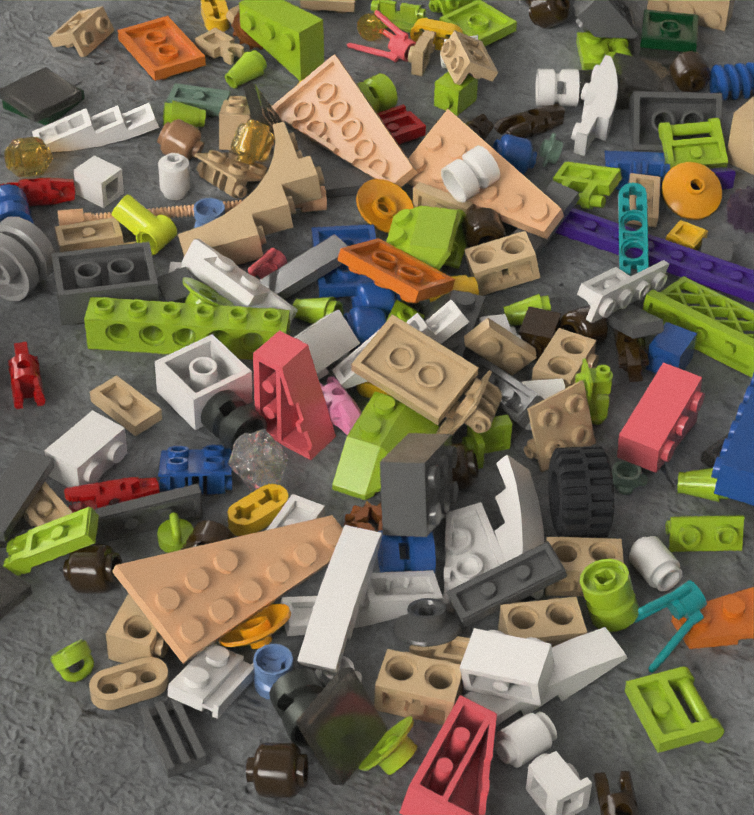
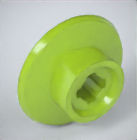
M183 277L182 283L190 291L185 303L234 306L231 301L224 298L208 285L189 277Z
M408 716L389 729L366 753L359 764V770L367 771L379 765L387 775L398 771L413 756L418 747L407 736L414 724L413 717Z

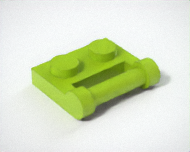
M718 117L709 118L707 122L670 125L669 122L659 123V138L662 141L666 164H670V169L684 162H695L708 168L727 167L729 162ZM709 133V135L711 136L703 138L673 140V137L675 136L696 135Z
M678 667L626 681L625 693L657 753L699 741L712 743L720 739L724 734V728L720 721L712 717L694 686L695 678L688 667ZM672 689L680 691L696 720L695 723L690 722Z

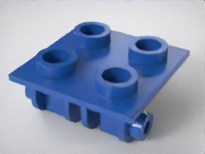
M604 151L605 166L621 169L622 179L615 189L620 190L624 185L628 184L630 173L661 177L660 191H662L664 177L670 170V164H665L664 153Z
M207 445L203 449L189 450L186 446H172L167 450L161 451L158 473L160 492L186 487L185 477H188V485H193V476H199V487L202 495H204L203 476H207V494H225V490H233L232 476H225L232 475V451L230 449H225L222 445Z

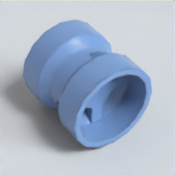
M204 198L194 204L195 228L225 214L224 203L216 198Z
M268 644L259 648L254 654V687L260 696L270 699L269 692L272 685L278 678L293 670V656L287 647L280 644Z

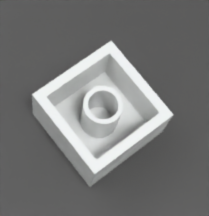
M213 334L155 361L157 392L194 430L203 427L201 423L202 410L207 401L220 391L230 390L245 401L246 404L253 402L252 371Z

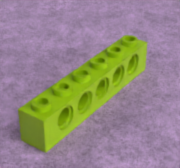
M90 297L84 318L87 348L98 350L171 354L213 334L238 359L253 360V353L279 330L290 335V310L275 308L213 306L209 304L177 303L172 301Z

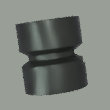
M230 390L220 391L207 401L201 413L202 425L215 437L220 438L222 443L231 451L239 455L253 450L261 442L267 429V422L264 417L252 407L247 406L245 401Z
M296 669L281 676L272 685L269 692L270 700L277 714L282 719L283 726L290 740L294 744L301 747L312 746L324 741L336 730L339 724V716L331 701L325 695V690L314 671Z

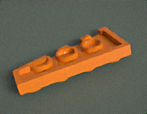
M754 587L707 601V606L700 610L704 619L696 623L683 638L689 649L738 645L741 639H754ZM672 615L671 622L678 631L687 619L683 617L678 620Z

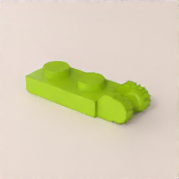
M87 507L30 529L27 533L17 536L11 541L9 540L6 552L10 556L4 560L3 570L8 575L21 576V574L29 573L31 567L95 544L99 515L92 507Z

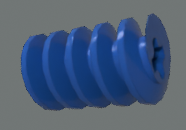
M748 62L746 65L737 63L735 66L726 64L724 67L719 64L714 65L711 69L709 81L710 93H722L723 101L728 99L729 92H731L733 100L739 98L740 91L744 99L750 97L751 90L754 95V63Z

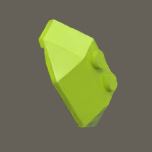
M418 206L410 210L403 209L393 216L386 242L440 270L451 254L460 213L456 209Z
M375 391L347 435L332 483V490L362 500L373 497L376 492L381 491L380 461L408 433L436 434L439 426L394 397Z

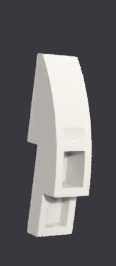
M605 55L601 64L595 65L591 75V82H586L582 89L581 99L584 100L582 122H577L572 132L571 139L575 140L573 153L585 156L594 137L606 141L610 132L618 90L617 73L611 56Z

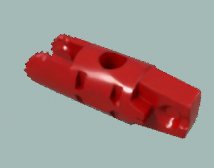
M48 177L19 179V182L6 183L16 185L24 191L29 207L53 205L75 200L73 179Z
M27 342L14 343L15 356L8 360L14 407L16 409H23L24 398L34 397L37 406H44L45 396L38 356L29 354Z
M128 477L64 489L66 500L76 502L68 507L72 513L87 507L97 509L160 493L156 477L141 479L138 477Z

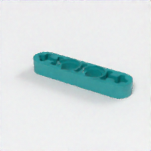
M638 183L624 185L618 194L619 269L631 276V269H637L638 273L649 268L647 192ZM631 195H636V210H630L629 199ZM637 220L641 222L642 227L637 231H629L625 228V225L629 221ZM636 247L641 249L643 254L636 259H631L625 255V252L630 248Z

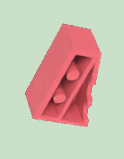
M279 330L253 353L255 411L263 416L267 422L264 436L312 460L336 437L308 344Z
M663 363L619 434L617 458L655 473L658 472L665 461L669 462L676 447L697 422V414L705 396V393L700 392L702 377Z
M461 695L459 696L412 779L402 803L400 814L485 815L487 795L490 787L489 774L493 758L497 713Z

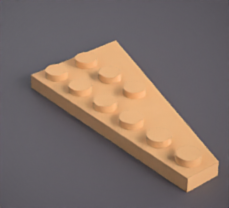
M335 54L268 109L272 115L373 179L388 180L402 187L418 174Z
M447 109L408 158L418 174L406 184L415 187L421 182L449 193L442 180L441 169L456 159L463 160L462 155L475 146H483L497 162L500 178L487 188H480L478 194L467 200L473 203V210L482 207L491 208L498 213L502 222L547 239L564 217L562 209Z
M333 515L118 564L112 572L184 664L328 566L343 528Z

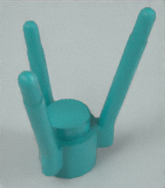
M690 580L672 592L638 609V617L634 623L666 607L676 619L680 620L683 617L687 619L648 667L651 673H654L690 629L704 619L700 610L707 606V601L698 586Z

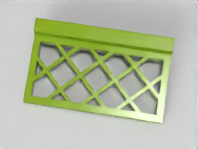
M685 276L661 292L652 289L646 294L642 310L662 319L663 326L668 322L697 333L695 350L752 378L754 373V334H744L743 331H754V310ZM685 289L693 294L682 293L681 290ZM687 303L700 304V306H688ZM709 304L717 305L719 307H710ZM715 317L728 318V320H716ZM737 318H744L748 321H738Z

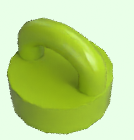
M176 512L170 513L169 520L163 522L157 531L159 547L167 553L181 550L194 530L192 524L187 520L179 519Z
M83 639L59 650L50 659L56 671H59L61 677L67 682H78L85 679L94 667L92 651L86 640ZM83 659V668L77 672H70L68 667Z

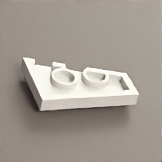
M481 502L450 511L446 514L443 603L446 605L447 611L453 612L455 610L447 597V591L506 561Z

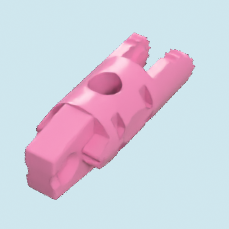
M334 376L328 377L327 385L323 386L321 382L320 385L331 421L348 435L362 412Z

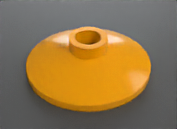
M684 162L668 171L662 183V195L666 205L676 215L689 220H700L710 216L718 208L722 199V187L718 177L708 167L695 162ZM691 183L696 184L700 190H694L691 187Z
M372 179L365 182L358 190L356 196L357 208L364 220L370 225L374 224L376 229L389 233L394 215L403 209L410 210L414 208L410 197L401 187L384 179Z
M271 604L219 639L218 642L224 647L250 645L252 649H259L264 645H268L273 640L271 635L289 620L291 616L290 608L285 604Z

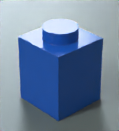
M666 322L663 326L664 331L657 334L649 345V365L646 366V370L656 374L663 363L685 370L693 358L697 333Z

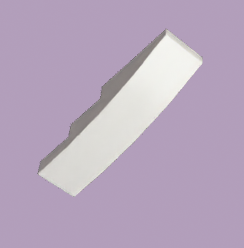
M147 103L123 114L117 105L92 117L85 108L36 129L32 133L39 153L104 146L155 130L159 126L150 104Z
M450 300L426 321L416 313L406 323L441 344L468 324L469 320L456 304ZM376 333L332 369L344 389L367 382V380L351 370V364Z
M506 455L496 463L506 489L495 497L505 523L494 531L506 562L544 543V527L540 505L530 471L509 455ZM544 589L531 596L537 600L543 596Z
M348 525L344 526L322 581L297 660L300 665L338 674L347 639L351 640L359 607L364 605L382 539L381 532Z
M434 571L372 573L364 605L359 607L354 628L396 619L408 614V605L418 599L433 598L443 601ZM317 596L282 597L280 604L289 606L291 611L289 620L284 624L287 636L305 635Z
M606 627L552 647L555 667L542 705L555 696L564 701L627 659V655ZM473 691L464 695L465 698L497 713L496 726L520 710L523 715H526L540 707L539 705Z

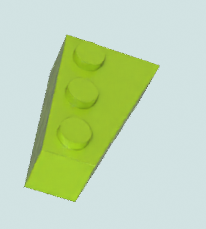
M243 0L239 2L240 27L299 81L305 79L324 63L323 19L285 0Z

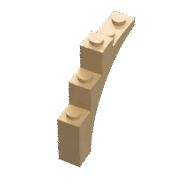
M284 122L273 124L275 135L274 156L268 172L257 188L240 204L223 216L203 226L178 234L184 257L192 241L200 239L221 255L231 259L236 265L260 259L263 256L261 245L267 244L265 235L293 228L291 215L296 214L295 205L322 198L320 185L325 184L321 167L314 166L311 156L303 157L301 150L295 151L298 150L294 132L288 133Z

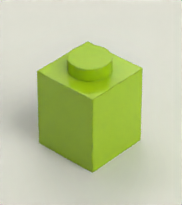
M448 71L435 81L434 106L445 111L449 109L454 115L458 116L477 100L478 79L468 74L462 84L457 85Z

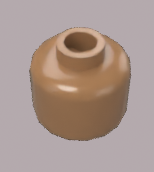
M180 119L174 120L172 123L167 122L162 128L157 141L161 145L162 154L178 153L188 160L192 157L197 159L194 156L195 153H201L204 147V143L200 141V129Z

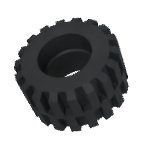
M602 446L555 448L549 464L548 491L551 519L558 537L607 538L614 518V484L611 465Z

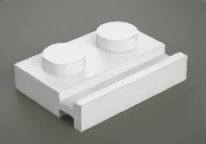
M212 644L200 652L168 684V697L201 712L204 709L213 712L212 717L218 719L254 680L253 663L245 662L244 656L225 647Z

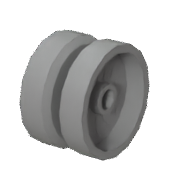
M7 217L0 222V297L9 301L22 300L36 288L38 283L45 280L54 271L51 253H55L50 240L41 229L20 217Z

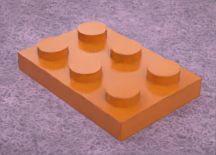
M169 16L118 30V40L154 81L167 79L170 76L206 66L205 55Z
M379 238L340 248L337 259L339 262L349 266L348 269L351 272L369 277L374 280V284L378 287L390 289L400 294V298L409 303H418L450 292L455 282L454 278Z

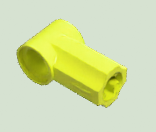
M127 194L124 196L111 214L136 235L137 243L149 242L152 255H156L177 236V228L170 218L165 215L155 216L131 195Z

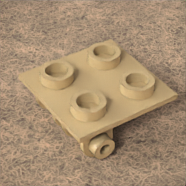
M209 150L208 153H195L194 155L202 161L197 166L199 176L233 198H243L247 194V182L262 181L267 173L266 166L246 159V154L238 150H229V152L224 153Z
M489 370L481 380L476 377L464 392L466 397L461 402L457 400L445 417L447 419L442 423L436 434H451L452 436L463 423L471 427L476 433H483L490 429L502 399L500 389L489 382L492 371Z
M581 380L527 408L533 438L528 440L527 445L524 447V452L528 458L538 459L541 472L549 469L550 459L555 448L592 446L596 443L584 381Z

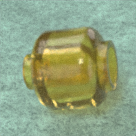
M248 119L247 123L238 124L230 146L231 150L238 154L237 161L250 166H254L256 161H267L275 140L274 134L270 132V126L252 119Z
M39 137L13 139L9 147L5 149L4 160L8 170L12 171L17 177L39 176L47 171L48 165L52 161V152Z

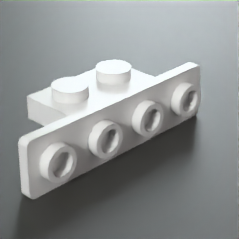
M194 239L181 262L182 267H186L191 274L231 301L235 306L290 310L291 324L297 313L295 307L264 286L259 279L243 271L231 259L221 255L202 240Z
M663 260L632 276L615 267L581 283L577 295L585 299L591 306L586 320L594 323L603 317L607 318L613 312L621 308L625 309L634 301L642 300L652 289L659 291L666 283L667 275L665 273L669 263Z

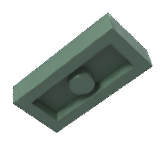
M175 83L167 98V103H172V100L204 109L206 110V115L214 117L219 116L224 100H229V97H231V91Z

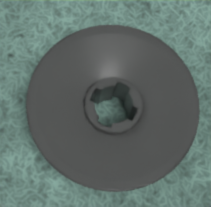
M433 598L418 599L410 603L407 608L408 614L400 616L393 627V633L400 641L421 647L438 646L448 643L459 636L462 631V623L459 618L452 612L447 611L446 605L442 601Z

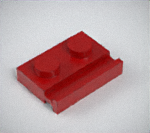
M404 104L377 113L398 144L426 135V125L411 111L407 112Z

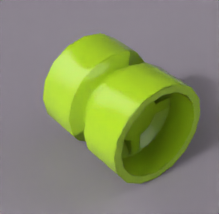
M379 73L364 80V82L357 83L376 113L396 107L398 103L397 91L393 82L385 74Z
M601 559L585 567L580 575L579 582L592 624L598 629L606 627L609 632H617L633 624L638 617L639 606L627 566L619 560Z

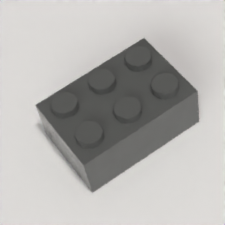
M408 433L380 461L383 535L427 537L436 525H439L440 520L445 514H448L453 503L457 502L458 483L453 481L452 468H455L457 464V448L452 446L451 434Z

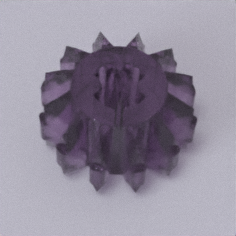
M747 186L746 189L737 188L735 193L730 195V199L727 202V222L733 224L736 230L743 229L745 234L754 232V188Z

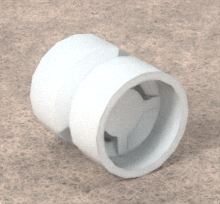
M537 69L535 83L536 106L554 105L555 102H558L562 107L578 106V69H562L560 73H556L554 69ZM557 81H563L562 94H557Z
M480 145L463 154V160L456 159L441 169L444 185L449 193L459 202H466L478 194L480 188L485 189L500 178L497 162L489 151Z

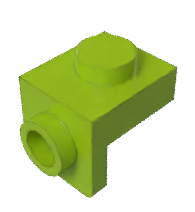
M509 415L494 417L490 429L483 433H476L467 425V436L462 438V443L469 450L474 449L478 469L483 468L485 453L510 449L512 422Z

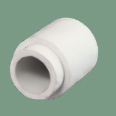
M169 153L158 162L160 190L167 199L180 200L187 196L190 189L189 160L178 153Z
M642 537L632 545L629 561L651 587L657 588L659 591H667L680 581L682 577L680 562L658 537Z
M528 713L497 732L495 750L498 757L505 764H511L513 767L519 768L550 749L552 742L557 739V731L553 722L545 713Z

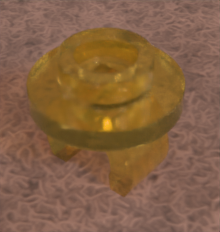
M374 12L367 13L358 20L357 30L363 39L375 41L382 36L384 24Z

